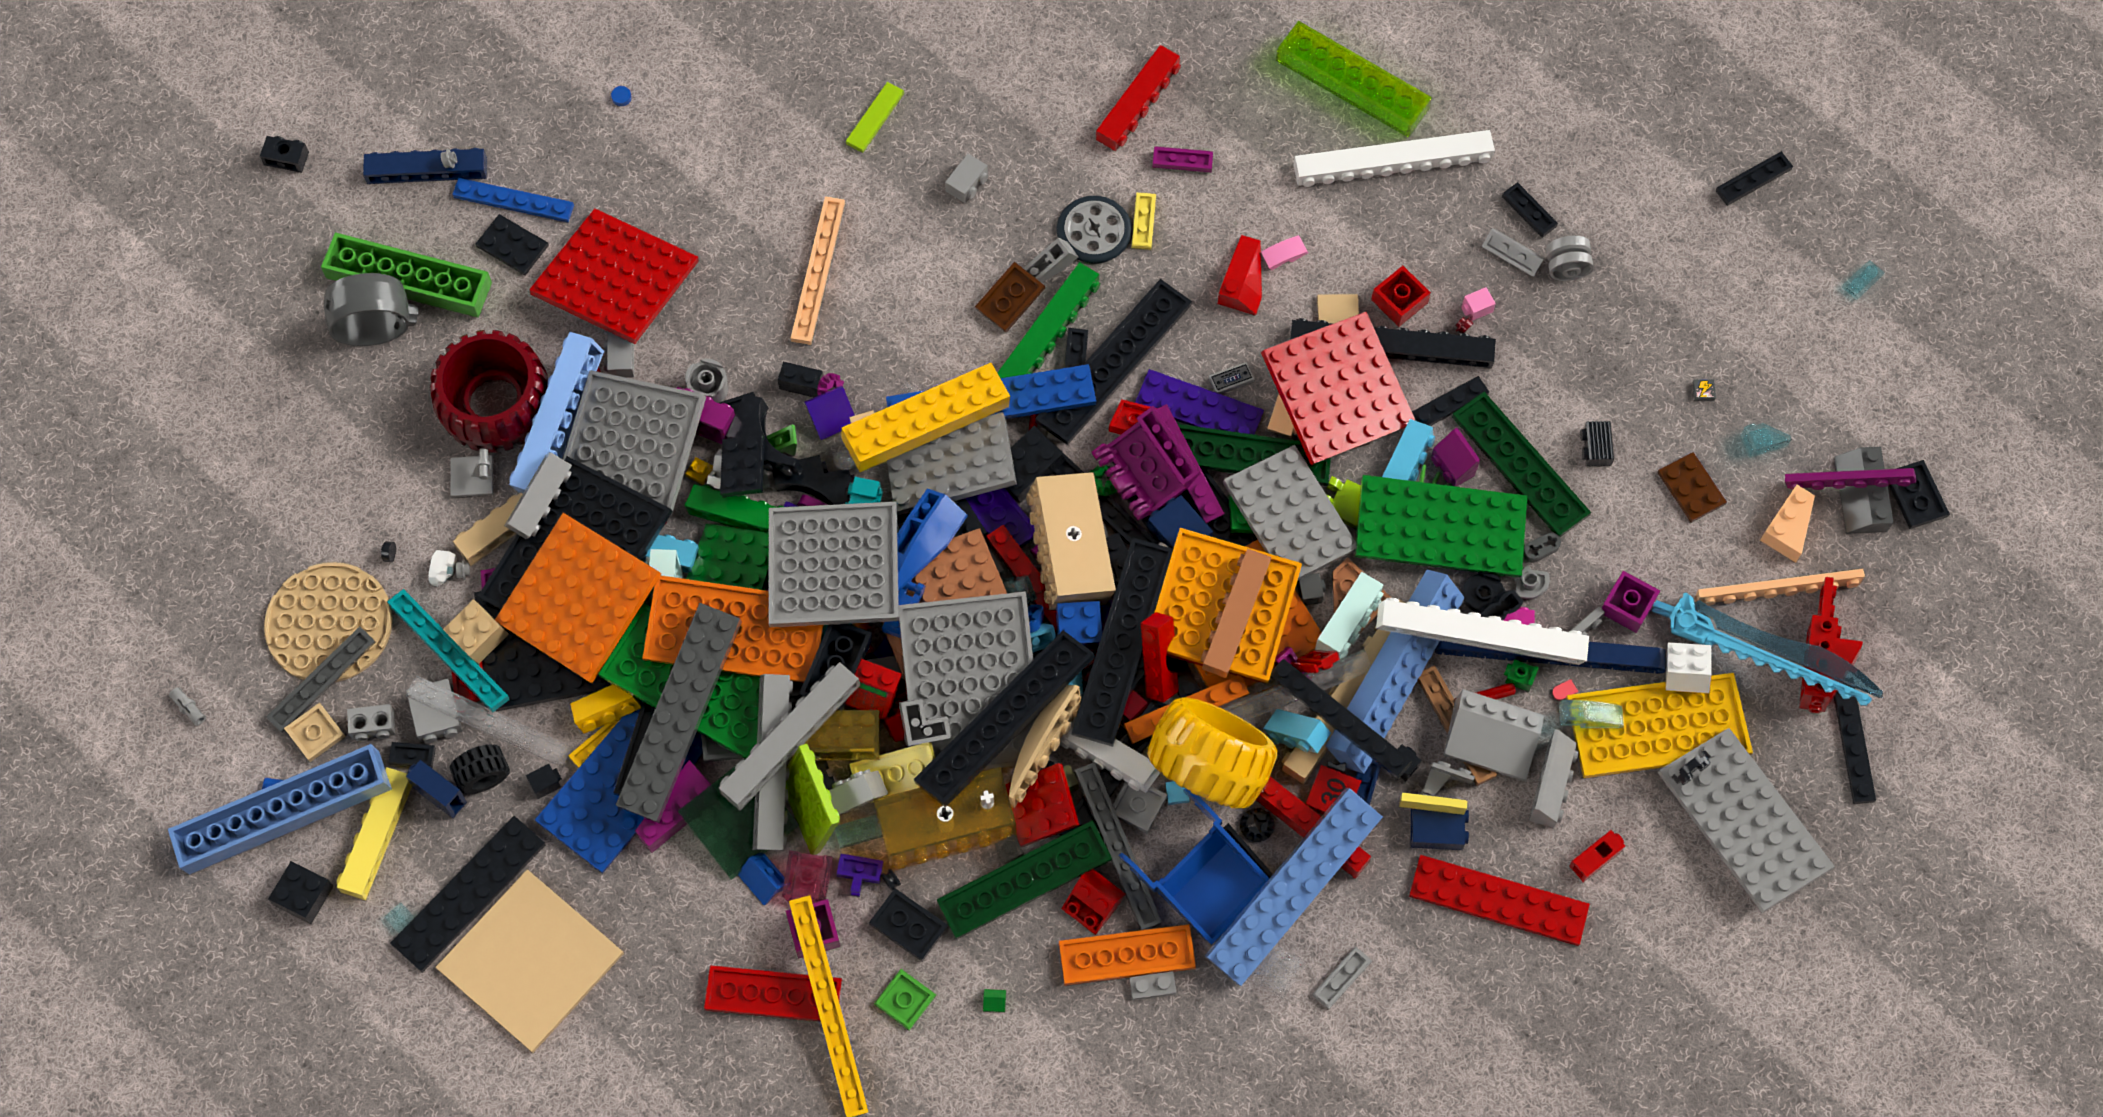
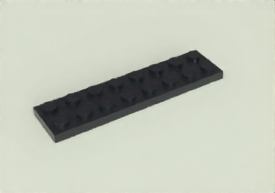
M513 816L390 944L423 973L546 846L545 842L517 817Z

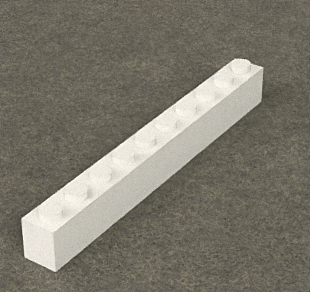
M1486 130L1295 156L1294 170L1298 186L1310 187L1316 183L1331 184L1338 180L1347 182L1361 177L1369 179L1376 175L1389 176L1398 172L1407 174L1413 170L1428 171L1435 167L1444 169L1457 164L1466 166L1472 162L1487 163L1493 159L1495 149L1491 132Z
M1386 598V600L1378 605L1376 629L1577 665L1587 661L1589 636L1582 635L1580 631L1564 632L1559 627H1549L1547 629L1542 628V625L1530 623L1529 625L1521 624L1519 620L1502 621L1497 616L1485 618L1481 617V614L1474 612L1463 614L1458 609L1440 610L1439 606L1428 605L1424 607L1419 606L1418 602L1412 601L1401 603L1396 598Z

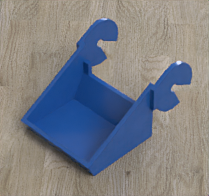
M1185 788L1183 790L1184 793L1195 802L1194 805L1213 821V827L1208 831L1209 833L1164 878H1161L1159 881L1156 880L1154 883L1125 854L1121 852L1118 856L1154 893L1157 892L1212 945L1227 930L1270 878L1221 826L1222 820L1199 796Z

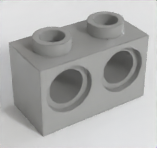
M390 704L347 709L348 734L352 740L364 742L372 737L387 739L390 735H395L394 709ZM381 720H387L385 725L378 726ZM365 722L363 728L356 729L359 723Z

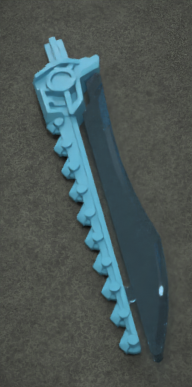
M1688 593L1683 594V597L1675 607L1658 600L1653 604L1652 612L1670 618L1671 634L1702 645H1711L1712 647L1716 644L1722 653L1735 651L1740 660H1746V658L1751 657L1756 666L1769 664L1774 673H1780V671L1785 670L1791 679H1797L1801 676L1808 686H1815V684L1819 683L1825 692L1838 690L1843 699H1850V697L1854 696L1861 706H1867L1872 701V698L1868 694L1846 686L1843 683L1878 698L1883 697V691L1859 669L1820 646L1797 642L1761 631L1706 605L1700 600L1694 602L1693 597ZM1710 619H1712V620L1714 621V623H1715L1717 629H1719V630H1721V631H1724V632H1726V633H1728V634H1731V635H1733V636H1735V637H1738V638H1740V639H1742V640H1745V641H1747V642H1749V643H1752V644H1754V645H1756V646H1759V647H1761V648H1763V649H1766V650H1768V651H1770V652H1773V653H1775V654H1777V655H1780V656H1782V657H1784V658H1787V659H1789V660H1791V661H1794V662H1796V663H1798V664H1801V665H1803V666H1805V667H1808V668H1810V669H1812V670H1815V671H1817V672H1819V673H1822V674H1824V675H1826V676H1829V677L1833 678L1834 680H1832V679H1830V678H1828V677H1825V676H1823V675H1820V674H1818V673H1816V672H1813V671H1811V670H1809V669H1806V668H1804V667H1802V666H1799V665H1797V664H1795V663H1792V662H1790V661H1788V660H1785V659H1783V658H1781V657H1778V656H1776V655H1774V654H1771V653H1769V652H1767V651H1764V650H1762V649H1760V648H1757V647H1755V646H1753V645H1750V644H1748V643H1746V642H1743V641H1741V640H1739V639H1736V638H1734V637H1732V636H1729V635H1727V634H1725V633H1722V632H1720V631H1718V630H1715V629H1714V626H1713V624H1712V622H1711Z

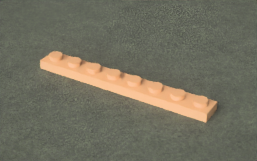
M825 196L791 334V342L808 345L812 343L845 206V200Z
M1863 569L1699 589L1694 598L1696 605L1711 606L1716 602L1730 604L1739 599L1752 601L1757 597L1763 596L1769 599L1779 594L1792 596L1802 591L1814 593L1822 588L1825 577H1833V585H1836L1837 589L1842 586L1854 588L1859 586L1865 574Z

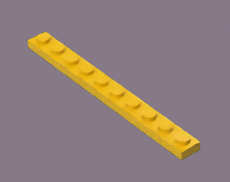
M811 896L791 900L789 904L846 1117L868 1113Z

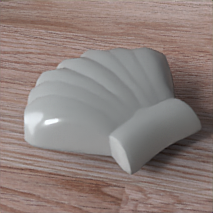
M1528 565L1522 570L1520 578L1512 577L1516 581V592L1521 599H1536L1543 595L1549 587V573L1531 570Z

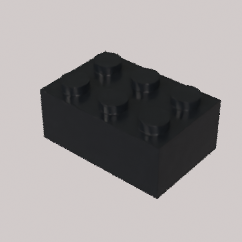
M1035 425L1011 447L1017 485L1007 488L1022 502L1026 499V494L1029 492L1036 477L1050 476L1066 460L1063 454Z

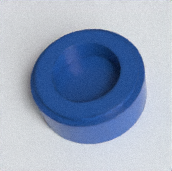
M618 86L612 90L611 97L615 105L626 106L631 102V92L627 87Z

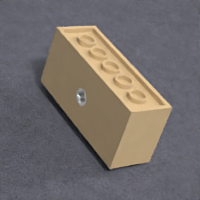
M1094 473L1036 477L1029 492L1026 494L1027 505L1031 506L1030 523L1035 528L1033 539L1034 543L1038 545L1039 550L1037 552V561L1042 567L1040 577L1046 589L1044 591L1045 603H1048L1049 610H1056L1057 603L1100 601V605H1107L1116 589Z

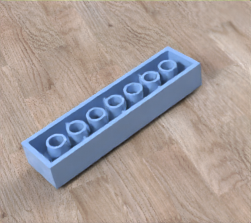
M569 332L568 337L563 341V350L555 361V370L548 379L546 393L540 399V408L533 417V425L530 432L525 437V446L518 455L515 471L510 475L509 485L519 493H524L546 454L551 452L559 458H563L589 371H597L604 354V350L592 338Z

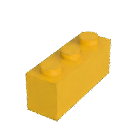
M613 684L570 703L574 722L583 734L641 709L640 699Z

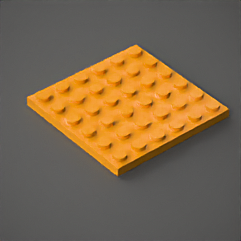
M1183 528L1179 529L1155 612L1172 616L1174 620L1175 636L1169 644L1167 654L1203 664L1200 660L1204 649L1209 650L1211 643L1208 642L1212 630L1216 631L1218 624L1215 623L1218 612H1223L1226 606L1222 604L1226 592L1231 593L1233 588L1230 585L1233 573L1238 574L1240 566H1237L1241 554L1245 555L1248 547ZM1251 549L1270 556L1271 561L1229 672L1268 683L1302 563Z

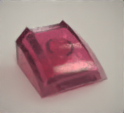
M789 850L782 896L788 903L791 900L809 895L811 896L812 903L826 900L834 861L833 856H819Z

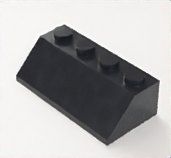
M829 624L799 695L806 697L811 692V687L817 681L821 682L826 677L827 670L833 665L836 666L839 662L855 675L861 659H865L872 642V632L850 624ZM846 701L833 713V715L839 717L841 716Z

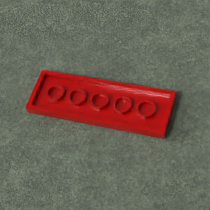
M710 965L704 1005L705 1011L821 1022L809 975ZM832 977L840 1003L842 978Z

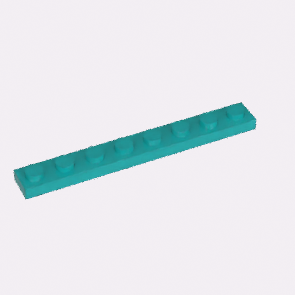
M404 589L387 601L391 609L492 713L510 700L508 695Z

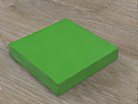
M900 969L874 1005L910 1031L934 1000L936 994Z

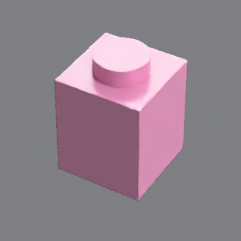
M1485 287L1464 297L1462 311L1465 316L1471 317L1470 319L1473 321L1492 313L1496 303Z

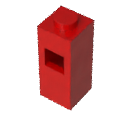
M1610 830L1572 860L1569 867L1584 883L1624 850L1626 846L1623 838L1618 833Z

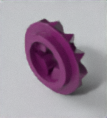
M834 373L825 374L818 384V396L828 392L830 388L843 386L844 381L840 379V375Z

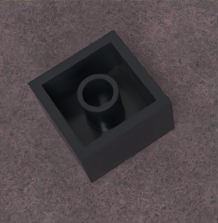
M290 861L268 900L273 906L312 924L334 886L329 879Z

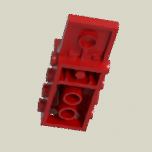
M1825 577L1819 596L1818 615H1812L1807 629L1803 667L1843 683L1858 658L1863 641L1840 638L1842 626H1838L1839 618H1834L1835 605H1833L1837 586L1833 585V577ZM1802 677L1799 709H1806L1811 713L1825 712L1838 690L1825 692L1819 683L1815 684V686H1808Z

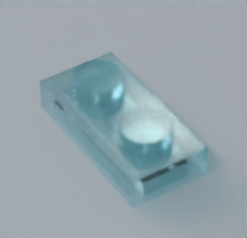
M1869 260L1843 284L1842 288L1854 299L1858 300L1883 277L1885 272Z
M876 815L841 824L835 828L840 849L882 837Z

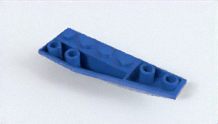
M927 488L897 534L898 592L949 545L967 518V514L946 494Z

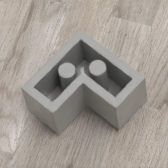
M922 699L898 702L907 746L951 738L948 717L942 716L926 719Z

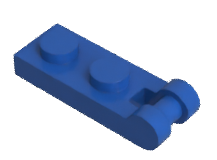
M912 580L899 591V605L919 603L924 593L925 585L921 583L915 584ZM909 590L915 592L913 597L907 595ZM899 621L885 622L882 632L901 638Z

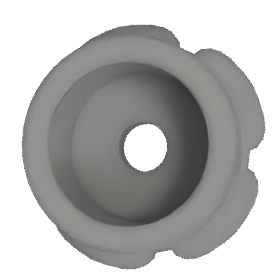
M446 149V152L441 153L443 166L445 168H454L457 163L455 152Z
M464 559L456 562L457 578H463V580L466 579V576H470L469 563H465Z

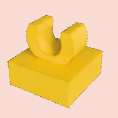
M695 457L685 475L704 485L708 475L713 471V465Z

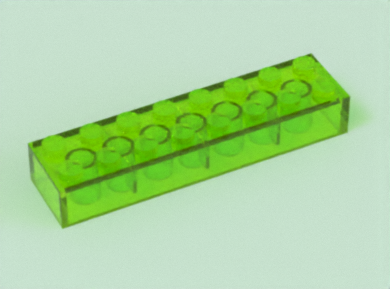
M1299 20L1277 48V62L1408 138L1430 109L1431 96Z

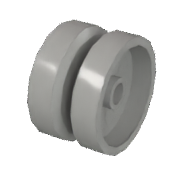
M1565 236L1550 242L1546 247L1550 277L1554 280L1569 281L1578 280L1591 274L1594 270V265L1590 255L1592 252L1589 239L1583 236Z

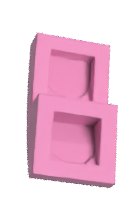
M1298 235L1263 250L1261 253L1269 269L1273 270L1287 261L1294 262L1308 254V251Z

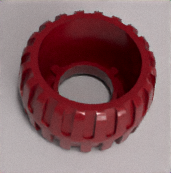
M485 330L476 331L477 335L468 337L466 334L459 337V343L455 345L450 343L445 348L446 354H440L435 362L436 368L432 369L430 376V394L433 409L442 426L459 444L463 446L467 444L470 449L475 451L485 448L488 450V453H496L498 448H504L505 451L514 449L513 445L518 442L521 444L525 443V437L533 425V417L540 408V399L546 393L549 378L543 363L525 341L521 342L517 336L511 333L505 336L499 330H493L492 334H486ZM502 380L512 384L517 391V400L508 410L497 415L481 417L471 409V396L476 388L484 382Z

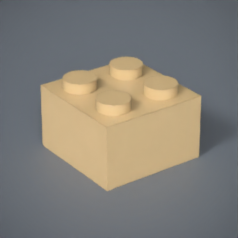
M474 599L443 629L478 664L509 635Z

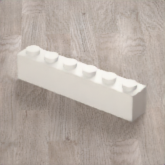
M1075 717L1071 722L1072 725L1069 732L1061 737L1060 745L1066 749L1070 747L1075 750V753L1082 759L1088 758L1093 761L1092 763L1095 762L1097 768L1101 770L1105 768L1110 771V774L1117 780H1125L1132 789L1136 791L1140 789L1146 793L1160 774L1150 760L1116 739L1112 747L1073 736L1072 730L1076 720Z

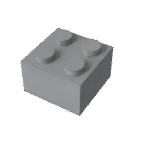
M870 769L851 775V778L832 784L833 789L829 790L832 797V805L834 809H837L839 815L856 810L888 795L879 771L871 772Z

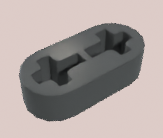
M1547 533L1529 542L1524 548V558L1529 562H1537L1557 552L1561 545V539L1555 533ZM1548 539L1551 542L1555 541L1554 547L1552 545L1544 547V545L1547 544ZM1530 548H1532V550L1540 548V550L1537 551L1536 556L1534 554H1529Z

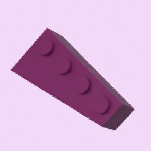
M689 760L679 773L660 822L657 823L644 818L635 830L638 838L653 853L719 799L717 791Z

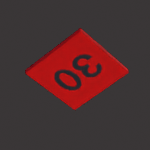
M1321 765L1306 805L1326 812L1345 788H1350L1357 794L1361 780Z

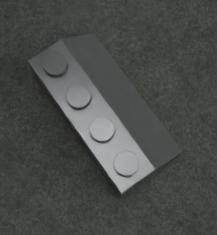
M1881 446L1860 447L1834 457L1836 472L1885 469ZM1867 485L1865 488L1846 486L1843 489H1839L1846 534L1888 532L1893 524L1888 486L1877 487L1876 485Z

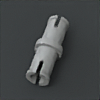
M180 687L174 688L169 693V697L179 706V711L182 714H186L195 726L201 725L206 720V716L196 707V702L193 699H189Z

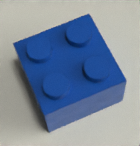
M1100 601L1057 603L1055 610L1057 636L1064 630L1089 650L1098 649L1102 637Z

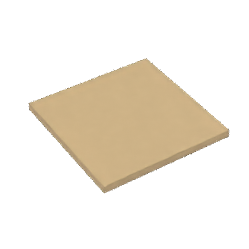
M527 869L436 966V969L528 1050L534 1053L621 958L624 952Z

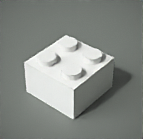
M1668 642L1666 690L1709 693L1711 682V645Z

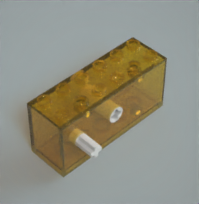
M1000 767L980 772L946 808L922 788L874 799L875 812L890 868L895 867L897 870L907 867L909 863L916 862V864H922L929 861L928 858L937 856L938 859L948 857L951 852L965 853L970 851L971 847L979 845L980 848L990 846L994 841L1007 842L1012 840L1013 836H1016V822Z

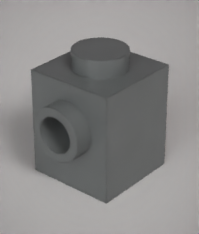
M1312 573L1297 581L1299 597L1305 606L1322 603L1324 598L1323 592L1326 591L1324 580H1320L1319 573Z

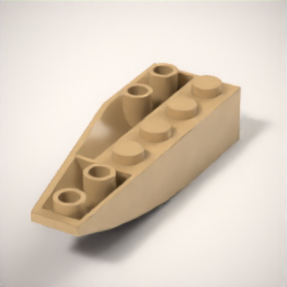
M1067 685L1040 712L1032 725L1018 756L1009 792L1011 807L1015 808L1018 802L1023 801L1027 788L1035 783L1038 776L1037 773L1047 765L1049 755L1052 751L1057 750L1063 734L1066 735L1072 725L1071 722L1077 717L1081 704L1079 686Z

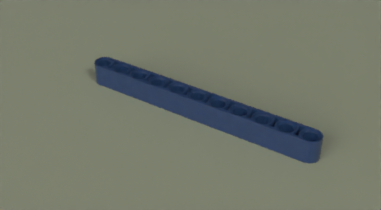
M1440 641L1435 648V653L1440 655L1444 653V655L1451 656L1465 655V657H1486V659L1506 660L1507 658L1508 661H1514L1515 659L1520 662H1527L1528 660L1530 663L1548 664L1549 662V664L1569 666L1571 664V666L1590 668L1592 666V668L1611 670L1613 668V670L1632 672L1634 670V672L1654 673L1655 671V674L1666 672V650L1658 647L1589 641L1587 661L1580 665L1447 641Z

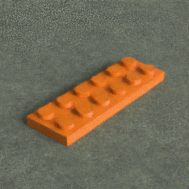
M1190 924L1059 941L1064 986L1196 969Z

